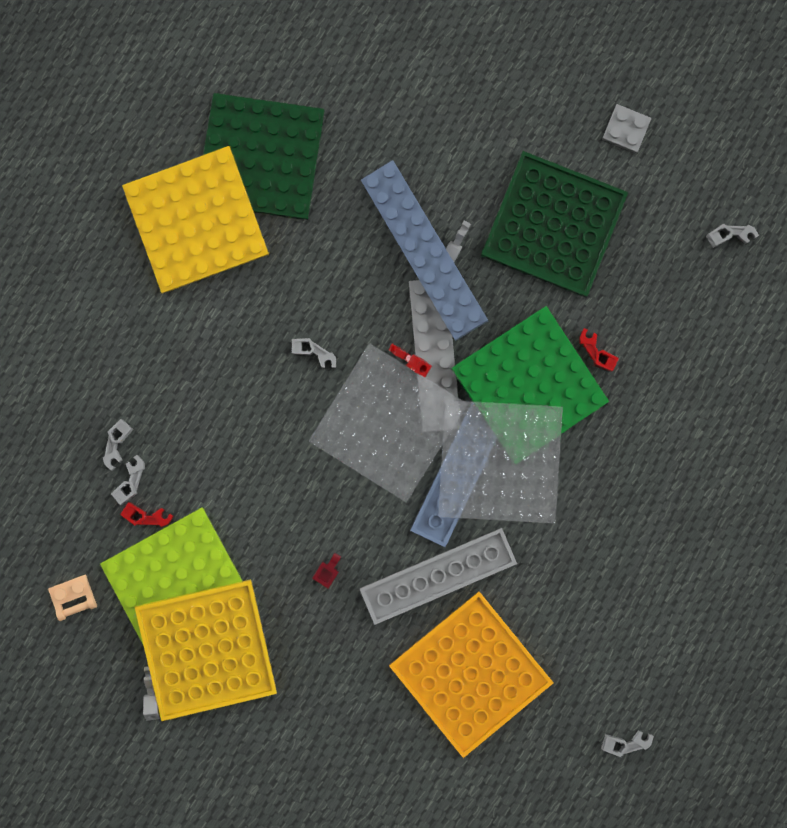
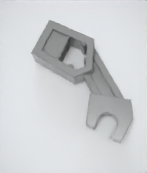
M465 220L460 230H458L454 242L450 241L446 248L453 262L457 259L462 249L460 244L471 226Z
M722 224L707 234L706 237L714 248L726 242L732 236H737L740 241L747 244L750 241L747 238L748 234L752 235L753 239L757 238L759 234L750 225L726 226ZM718 231H724L725 234L727 233V236L722 239Z
M310 338L292 339V355L311 356L314 353L318 356L322 368H325L326 361H331L332 368H336V357L332 352L329 353L311 341ZM302 343H310V352L308 350L302 351Z
M122 419L108 431L109 436L103 461L111 471L116 468L111 463L113 459L120 463L122 461L117 450V444L123 443L133 431V428ZM117 429L122 433L118 440L114 437Z
M139 455L133 457L137 460L136 466H132L130 462L126 463L128 472L131 475L129 482L124 481L111 493L120 505H123L137 494L142 471L145 469V463ZM130 484L132 492L127 496L122 489Z
M149 666L144 667L146 676L144 677L147 695L143 697V715L146 721L160 719Z
M638 730L631 739L632 741L626 742L622 738L605 734L601 749L621 757L626 753L648 749L652 744L654 736L648 734L647 739L642 740L643 732ZM616 742L623 744L619 751L614 750Z

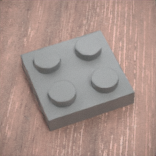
M616 104L602 140L637 154L651 118Z

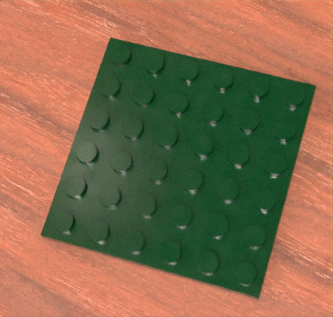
M213 93L203 155L230 146L254 212L308 220L325 109Z
M523 151L481 256L587 298L628 192Z

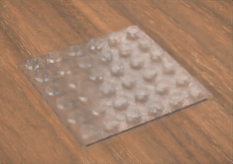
M369 343L309 442L407 502L466 408L467 403L427 378L415 373L406 365Z
M445 400L438 517L555 523L563 407Z

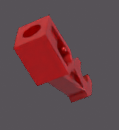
M584 328L579 336L580 344L586 349L594 362V366L612 372L619 358L604 350L598 351L596 348L597 334L593 333L592 338H587L586 332L588 330ZM599 354L607 357L605 364L599 362Z
M391 344L390 352L407 361L406 366L412 371L426 377L432 365L415 354L411 356L402 348Z
M128 502L120 514L134 526L160 525L163 527L168 525L174 517L172 514H169L164 519L162 513L165 509L163 508L152 514L153 516H146L144 510L131 502ZM136 511L142 514V518L138 521L132 519Z

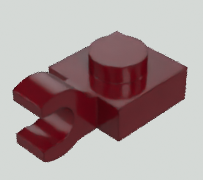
M334 553L328 564L322 562L312 579L329 589L339 573L334 568L341 556Z

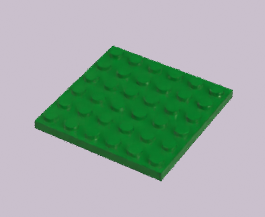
M547 306L451 368L514 465L609 402Z

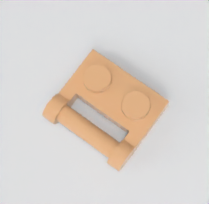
M86 575L48 588L59 621L65 620L66 617L83 610L97 608ZM86 595L87 601L63 610L62 604Z

